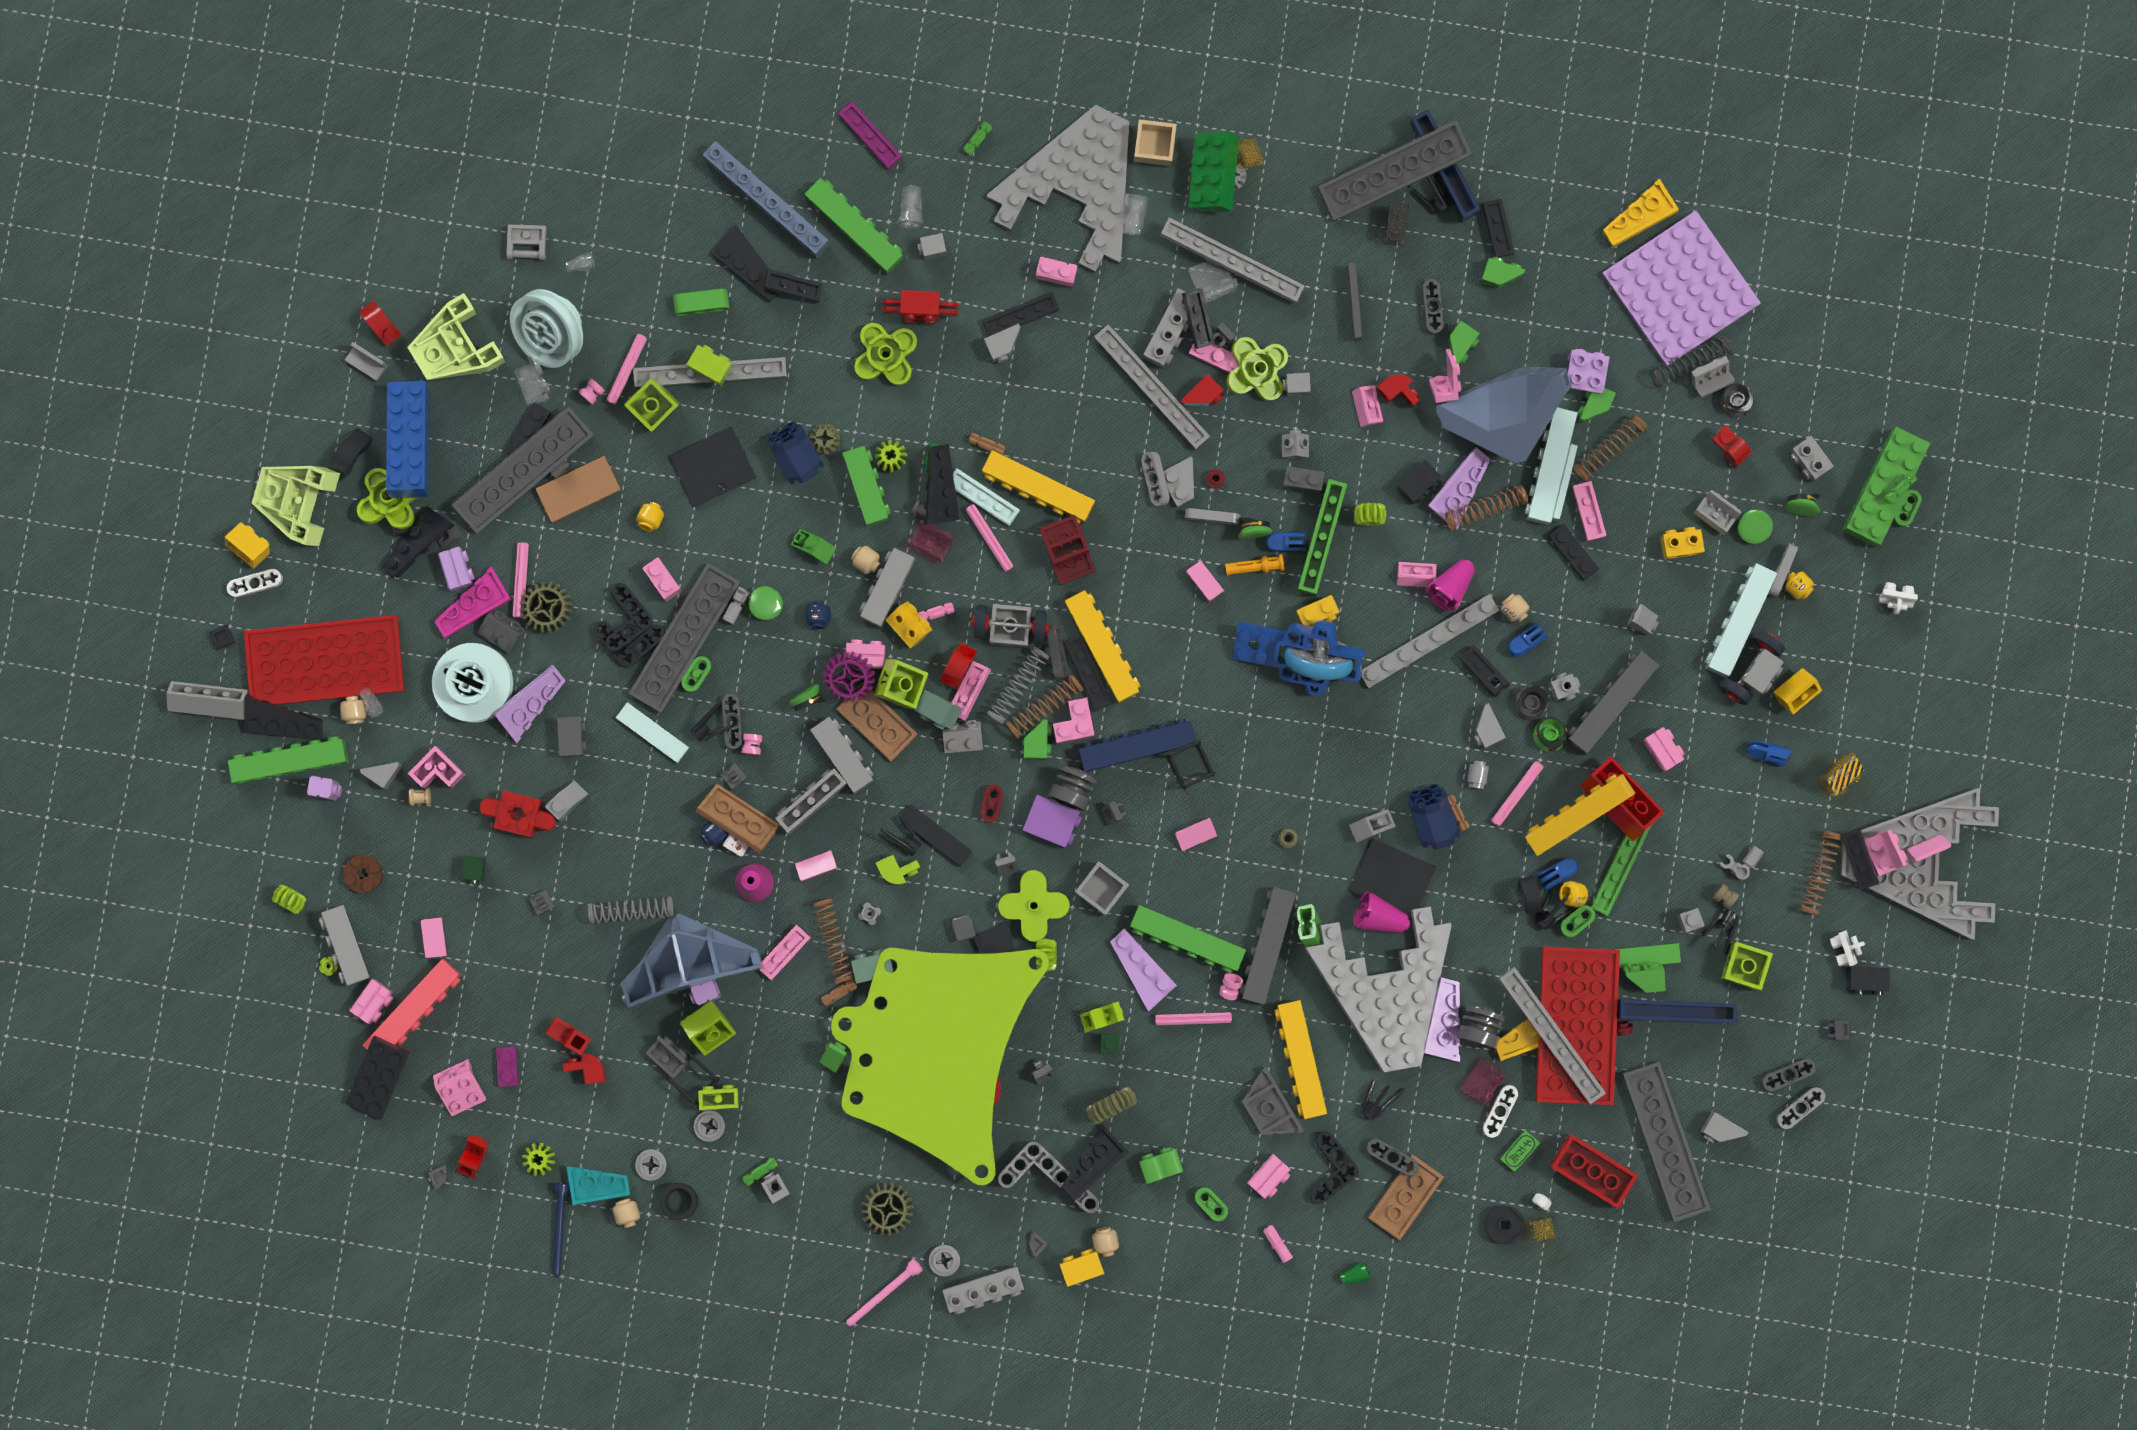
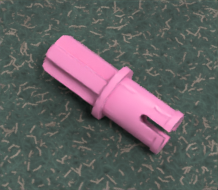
M1270 1225L1263 1230L1272 1245L1271 1248L1275 1249L1282 1263L1290 1260L1293 1256L1284 1244L1285 1240L1281 1239L1274 1226Z

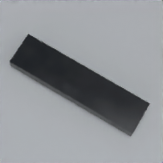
M1051 292L982 320V323L989 337L1014 325L1019 324L1022 326L1059 311V307Z
M1080 634L1065 641V647L1095 712L1112 705V700L1082 635Z
M913 805L904 813L903 818L913 831L959 866H962L972 853V850Z

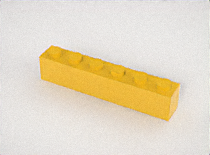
M993 450L982 469L985 479L991 482L997 480L1002 483V487L1010 491L1013 488L1019 491L1018 494L1026 499L1029 497L1036 499L1035 503L1043 507L1048 505L1053 508V512L1059 515H1075L1079 524L1080 522H1086L1095 504V500Z
M1084 590L1065 600V605L1119 704L1138 694V688L1141 686L1136 677H1131L1129 673L1131 667L1127 660H1122L1120 656L1122 651L1118 643L1114 645L1111 639L1113 634L1110 628H1105L1102 623L1105 619L1101 611L1095 610L1093 596L1091 593L1087 594Z
M1614 774L1605 780L1607 784L1603 787L1600 784L1590 790L1592 794L1585 797L1583 794L1575 799V805L1570 807L1567 804L1559 810L1560 814L1556 817L1552 814L1543 820L1545 824L1539 827L1536 824L1528 830L1530 833L1525 838L1536 855L1539 856L1633 796L1635 792L1624 775L1621 774L1617 777Z
M1301 1000L1277 1005V1010L1274 1011L1276 1020L1280 1021L1282 1026L1279 1029L1281 1040H1285L1286 1047L1283 1048L1286 1059L1290 1060L1291 1064L1288 1067L1290 1078L1294 1077L1295 1085L1292 1086L1295 1097L1299 1098L1300 1104L1297 1105L1299 1116L1303 1115V1119L1325 1115L1327 1111Z

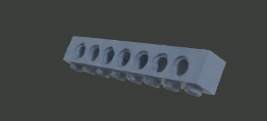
M716 141L703 154L704 160L814 257L818 259L830 244L826 237Z

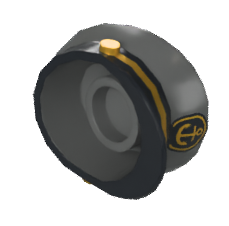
M1734 383L1723 389L1720 395V404L1726 414L1739 418L1747 415L1752 410L1754 398L1749 387Z
M1531 685L1522 688L1516 696V710L1524 719H1539L1546 713L1549 707L1547 693L1540 686Z

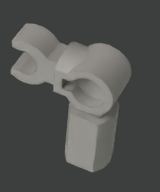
M739 586L733 597L734 603L731 602L723 620L733 625L735 624L743 609L741 606L746 604L750 596L746 589Z
M1753 846L1743 859V865L1739 862L1735 863L1733 857L1729 854H1726L1725 857L1729 859L1730 863L1725 865L1721 862L1719 865L1723 869H1730V873L1738 880H1745L1749 877V869H1753L1764 852Z

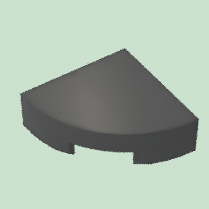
M446 1164L428 1172L435 1190L441 1188L447 1180L448 1168Z
M1033 1231L1029 1246L1031 1253L1037 1258L1049 1243Z

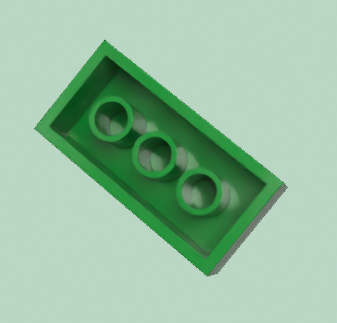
M1228 131L1195 133L1188 208L1198 213L1232 212L1239 137Z

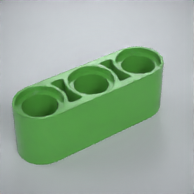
M727 289L673 295L676 316L730 309Z

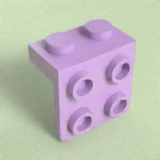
M1583 349L1572 350L1568 357V375L1572 384L1571 389L1601 394L1604 391L1610 357L1599 352L1588 353Z

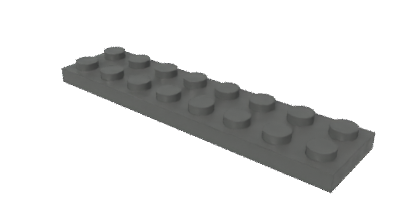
M1455 120L1320 185L1319 189L1333 220L1336 221L1469 158L1473 154L1458 121Z
M567 406L451 505L477 534L590 439L593 434L574 411Z
M707 563L628 694L658 712L663 713L679 687L683 676L699 654L741 582Z
M1660 1062L1623 1073L1622 1075L1672 1221L1676 1222L1711 1210Z

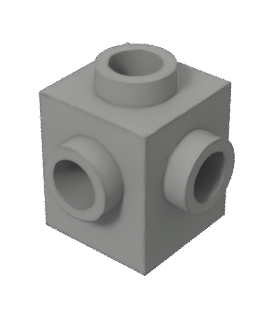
M1291 430L1290 434L1282 435V458L1294 460L1309 458V435L1301 434L1300 430Z
M1566 672L1555 676L1557 680L1549 683L1555 701L1565 699L1566 702L1576 698L1575 694L1579 692L1578 688H1580L1578 678L1574 677L1573 674L1567 675Z

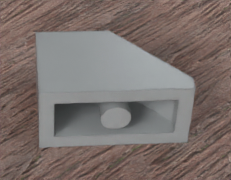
M1019 324L984 338V343L993 363L997 361L1002 363L1009 359L1008 356L1012 354L1020 333Z
M1639 604L1634 608L1626 626L1648 635L1651 631L1654 632L1659 623L1656 621L1658 615L1644 605Z
M1489 703L1482 708L1475 729L1476 736H1474L1478 747L1482 746L1483 749L1506 738Z
M573 781L560 791L545 807L559 821H562L588 793L576 781Z
M1388 809L1349 825L1356 842L1396 827Z
M1711 1112L1700 1131L1705 1134L1703 1138L1711 1143L1747 1136L1749 1133L1716 1112Z

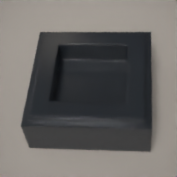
M228 625L209 632L216 650L236 643Z

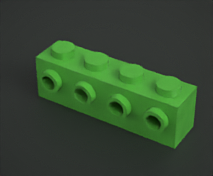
M865 446L843 452L867 527L888 521V515L891 512L888 503H883L882 497L885 494L882 485H877L876 479L879 476L876 467H871L870 461H873L870 449L866 450Z

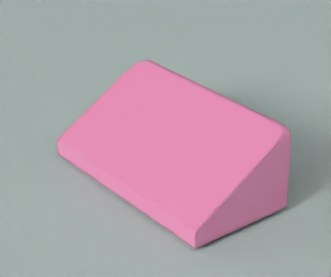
M1375 385L1354 389L1352 395L1360 426L1365 427L1382 423L1383 418Z
M1201 561L1186 571V574L1208 602L1224 591Z
M1398 562L1397 585L1427 587L1436 579V564Z
M1210 818L1174 833L1182 851L1217 836Z
M1938 835L1908 848L1907 852L1914 863L1950 848L1951 843L1943 835Z
M831 850L795 863L801 882L838 869Z
M442 918L421 920L425 958L447 956Z

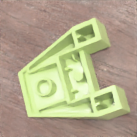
M464 293L449 301L407 347L427 380L489 372L505 363L494 341L476 351L460 323L476 315L474 308Z
M316 466L262 467L252 504L291 540L304 545L319 546L324 528L310 523L318 491L320 489L335 492L340 473Z

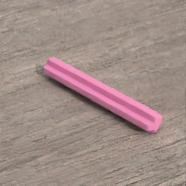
M637 334L607 397L609 403L617 404L647 340L645 336Z
M973 504L967 507L966 512L1003 570L1006 572L1012 569L1013 564L976 506Z
M523 542L517 544L513 617L523 618L524 613L521 612V609L525 608V606L521 605V601H525L523 595L526 594L529 544Z
M1537 761L1533 763L1491 821L1496 826H1500L1530 787L1543 769L1542 764Z
M1230 1012L1155 1016L1156 1025L1231 1023L1232 1014Z

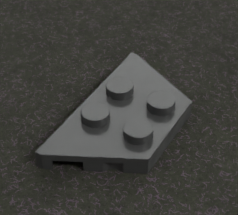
M1264 1067L1242 1100L1260 1134L1272 1135L1304 1132L1267 1067Z

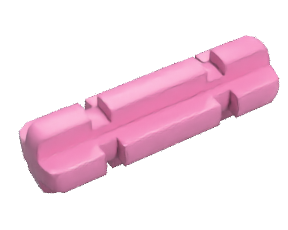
M952 603L944 604L945 606H937L928 609L926 612H918V614L926 620H932L945 616L944 614L946 613L947 615L954 613V607Z

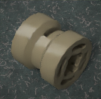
M1723 883L1717 889L1712 899L1716 902H1721L1723 907L1729 910L1739 897V894L1735 891H1729L1728 886Z

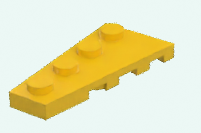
M1658 179L1637 201L1633 202L1626 211L1603 229V234L1613 248L1676 214L1679 209L1661 180Z
M1528 1019L1499 1038L1496 1048L1499 1060L1502 1061L1538 1048V1033Z

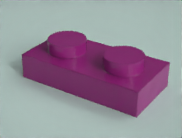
M517 1047L496 1048L498 1087L518 1086Z

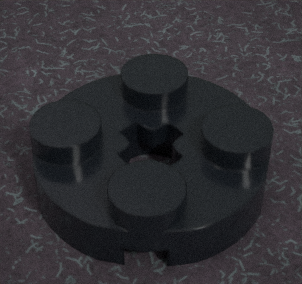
M1503 1205L1494 1208L1488 1214L1485 1227L1487 1234L1493 1241L1505 1245L1513 1244L1522 1237L1525 1222L1522 1214L1516 1208ZM1502 1220L1505 1222L1508 1220L1510 1222L1508 1224V1226L1510 1227L1508 1230L1505 1228L1502 1230L1500 1228L1502 1225Z

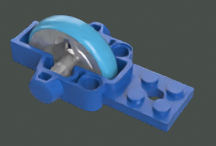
M1316 621L1313 627L1293 623L1288 627L1287 631L1238 622L1233 659L1279 668L1280 678L1288 682L1303 684L1308 694L1317 696L1325 693L1331 680L1341 679L1359 683L1366 650L1349 647L1337 641L1335 625L1330 621ZM1290 633H1295L1298 637H1293ZM1250 641H1257L1259 643V647H1252L1250 645ZM1282 645H1286L1284 658L1280 656ZM1355 660H1357L1356 671L1353 670L1355 666ZM1286 667H1289L1292 672L1287 671Z

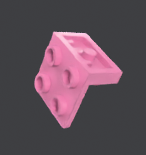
M1450 349L1446 350L1448 376H1436L1429 379V386L1436 403L1459 400L1458 392H1461V384L1458 381L1457 375H1460L1459 364L1456 363L1455 355L1451 354Z
M1891 830L1881 832L1865 840L1877 876L1907 865V856L1903 850H1900L1897 844L1899 843L1898 837Z
M468 1059L433 1075L434 1086L451 1116L486 1101V1096L473 1075L472 1065Z

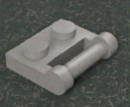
M508 225L507 259L539 258V260H546L547 227L540 225ZM514 245L539 246V251L514 250Z

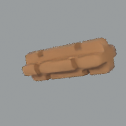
M972 433L969 437V443L977 444L978 447L990 452L993 450L1003 455L1005 451L1004 445L999 443L997 445L996 442L985 437H979L978 434Z
M1454 795L1448 796L1459 830L1464 831L1468 829L1469 824L1467 820L1465 821L1461 808L1456 804Z
M851 979L845 985H841L831 991L829 995H824L821 1000L825 1006L833 1003L832 1001H837L847 995L849 991L855 990L857 985Z

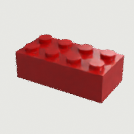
M1611 756L1580 787L1589 796L1592 794L1590 792L1592 788L1599 784L1603 787L1607 784L1605 780L1614 774L1617 777L1621 774L1624 775L1635 794L1606 812V815L1634 842L1664 811Z
M1568 1134L1549 1165V1168L1619 1209L1638 1177L1634 1172L1572 1134Z

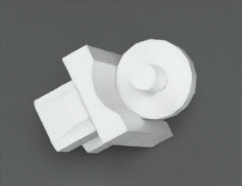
M1887 582L1879 596L1878 603L1888 604L1887 607L1894 608V614L1898 615L1900 610L1907 611V608H1913L1918 595L1914 594L1913 586H1903L1902 592L1896 591V584Z
M1847 930L1831 938L1830 941L1833 949L1843 946L1845 951L1844 954L1836 956L1838 965H1856L1858 962L1853 949H1855L1856 955H1861L1860 947L1865 945L1864 941L1858 943L1857 937L1853 936L1851 937L1853 945H1851Z

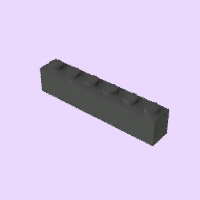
M1640 651L1638 654L1635 652L1629 658L1628 662L1630 664L1627 668L1622 667L1616 674L1618 679L1614 683L1610 682L1605 687L1604 691L1606 693L1602 698L1598 696L1592 703L1594 708L1590 713L1586 711L1579 719L1582 721L1578 727L1574 725L1568 732L1570 737L1567 741L1584 755L1590 751L1660 666L1643 651Z
M1273 887L1272 891L1268 890L1265 901L1269 903L1267 909L1263 908L1260 920H1263L1261 928H1257L1255 938L1258 941L1257 945L1252 946L1250 957H1253L1251 965L1247 964L1244 975L1248 977L1246 984L1242 983L1239 994H1242L1241 999L1265 1005L1296 893Z

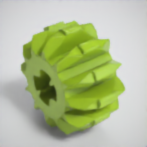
M888 440V446L882 442L883 449L876 448V451L880 454H876L875 459H881L877 462V465H883V471L890 467V472L893 473L894 466L901 470L899 463L902 465L906 464V461L901 458H906L907 453H901L905 450V447H899V441H896L893 446L892 440ZM894 452L895 459L891 458L888 460L887 454Z
M1380 503L1357 505L1354 513L1355 523L1366 527L1384 524L1386 521L1385 506Z
M279 885L272 897L274 903L294 914H299L306 902V898L284 885Z
M1050 939L1038 940L1036 949L1043 951L1049 959L1047 971L1055 970L1057 965V943L1055 940ZM1036 956V965L1039 969L1042 966V960Z
M534 1143L532 1144L533 1151L530 1148L525 1149L529 1155H522V1158L528 1159V1162L522 1164L523 1166L530 1165L527 1172L529 1173L534 1169V1176L538 1175L539 1170L541 1175H545V1169L548 1171L552 1170L548 1164H555L554 1160H550V1157L555 1156V1153L548 1154L551 1147L547 1146L544 1149V1143H540L539 1148ZM537 1154L543 1157V1160L540 1161L542 1164L534 1161V1158H537Z

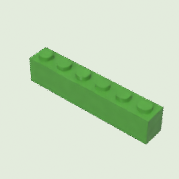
M820 178L805 193V198L888 275L903 260L901 248L896 244L892 245L889 243V238L885 233L874 229L875 224L867 218L865 220L861 216V211L853 205L851 207L847 203L848 199L842 193L837 194L833 190L834 186L828 180L823 181Z
M1331 479L1327 482L1297 592L1314 597L1317 594L1347 487L1345 483Z
M339 736L330 737L327 742L322 743L320 740L310 741L309 745L306 746L293 744L290 745V749L285 750L282 747L272 748L269 753L256 751L252 752V756L247 757L244 754L235 755L233 759L228 760L231 783L233 784L349 763L346 742L343 739H339Z
M1140 905L1130 925L1133 928V933L1141 936L1144 933L1151 936L1150 940L1160 944L1161 941L1169 943V948L1179 951V948L1186 950V955L1197 958L1198 955L1205 958L1203 962L1212 966L1215 963L1222 965L1221 969L1232 973L1233 970L1238 971L1246 949Z

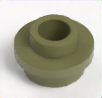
M1284 829L1280 832L1278 840L1281 846L1291 848L1296 845L1298 836L1294 830ZM1286 835L1291 836L1292 840L1290 842L1284 840Z

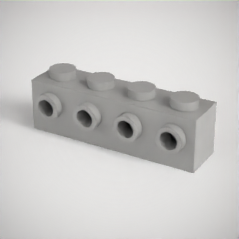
M1179 288L1143 354V359L1161 368H1164L1165 364H1170L1174 356L1171 354L1174 347L1178 348L1182 341V338H1180L1182 331L1186 332L1190 326L1182 293L1185 291Z
M896 548L892 552L888 551L884 560L887 563L884 569H879L876 575L878 581L875 586L872 585L867 594L870 597L867 603L863 602L859 610L861 619L880 628L883 627L915 562L914 557Z
M171 681L166 692L168 711L244 720L245 696L248 694V691Z
M828 717L813 727L811 732L851 790L856 794L873 782L871 777L874 774L868 766L864 768L860 762L863 758L857 750L853 752L850 747L852 742L848 736H842L839 732L841 726L837 720H831Z
M828 769L824 772L819 782L816 783L814 781L806 788L807 792L805 794L796 796L791 801L793 803L788 808L784 807L777 813L778 817L775 819L789 835L848 785L835 769Z
M344 905L321 912V918H318L321 928L327 931L328 936H325L328 947L333 948L334 954L331 956L335 966L339 965L341 970L338 973L341 984L345 983L346 987L368 980L369 975Z
M1015 1266L943 1289V1294L949 1313L954 1312V1315L966 1312L965 1308L970 1306L976 1309L984 1306L983 1302L989 1300L995 1303L1003 1300L1002 1296L1010 1294V1297L1020 1295L1021 1290H1024L1018 1267Z

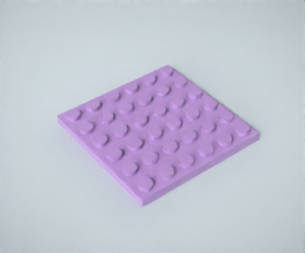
M1694 211L1602 273V276L1659 358L1667 365L1672 364V362L1669 363L1670 360L1675 362L1676 357L1681 358L1683 354H1687L1761 304L1697 211Z

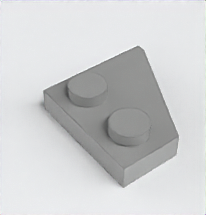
M1191 456L1163 471L1168 492L1177 508L1194 499L1193 458Z

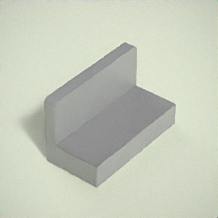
M352 342L351 346L353 348L345 361L378 382L388 365Z

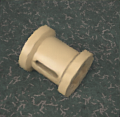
M430 788L426 790L410 789V806L425 803L430 805Z

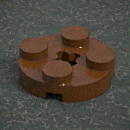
M353 856L345 865L343 872L344 882L355 892L368 893L381 884L383 870L378 860L372 856ZM365 868L368 877H364L362 880L358 873Z

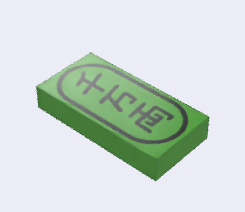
M1524 1130L1502 1155L1500 1160L1515 1172L1540 1142Z

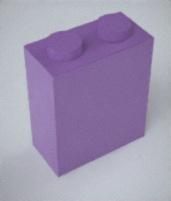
M1037 795L1023 832L1066 849L1067 845L1071 846L1075 836L1072 834L1074 827L1078 828L1082 817L1079 816L1080 812Z

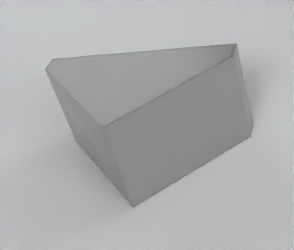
M395 762L360 769V772L387 790L402 768V764Z

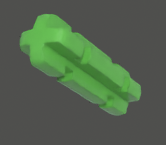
M983 122L980 130L978 129L969 140V144L967 143L963 147V151L968 155H972L975 147L977 148L985 139L986 134H989L992 130V126L987 122Z
M1912 473L1907 474L1904 480H1901L1884 497L1885 501L1890 505L1893 504L1917 480L1916 476Z
M770 1158L766 1161L767 1163H763L751 1171V1174L745 1175L742 1178L747 1186L754 1183V1180L757 1181L770 1172V1169L776 1168L778 1166L777 1161L774 1158Z

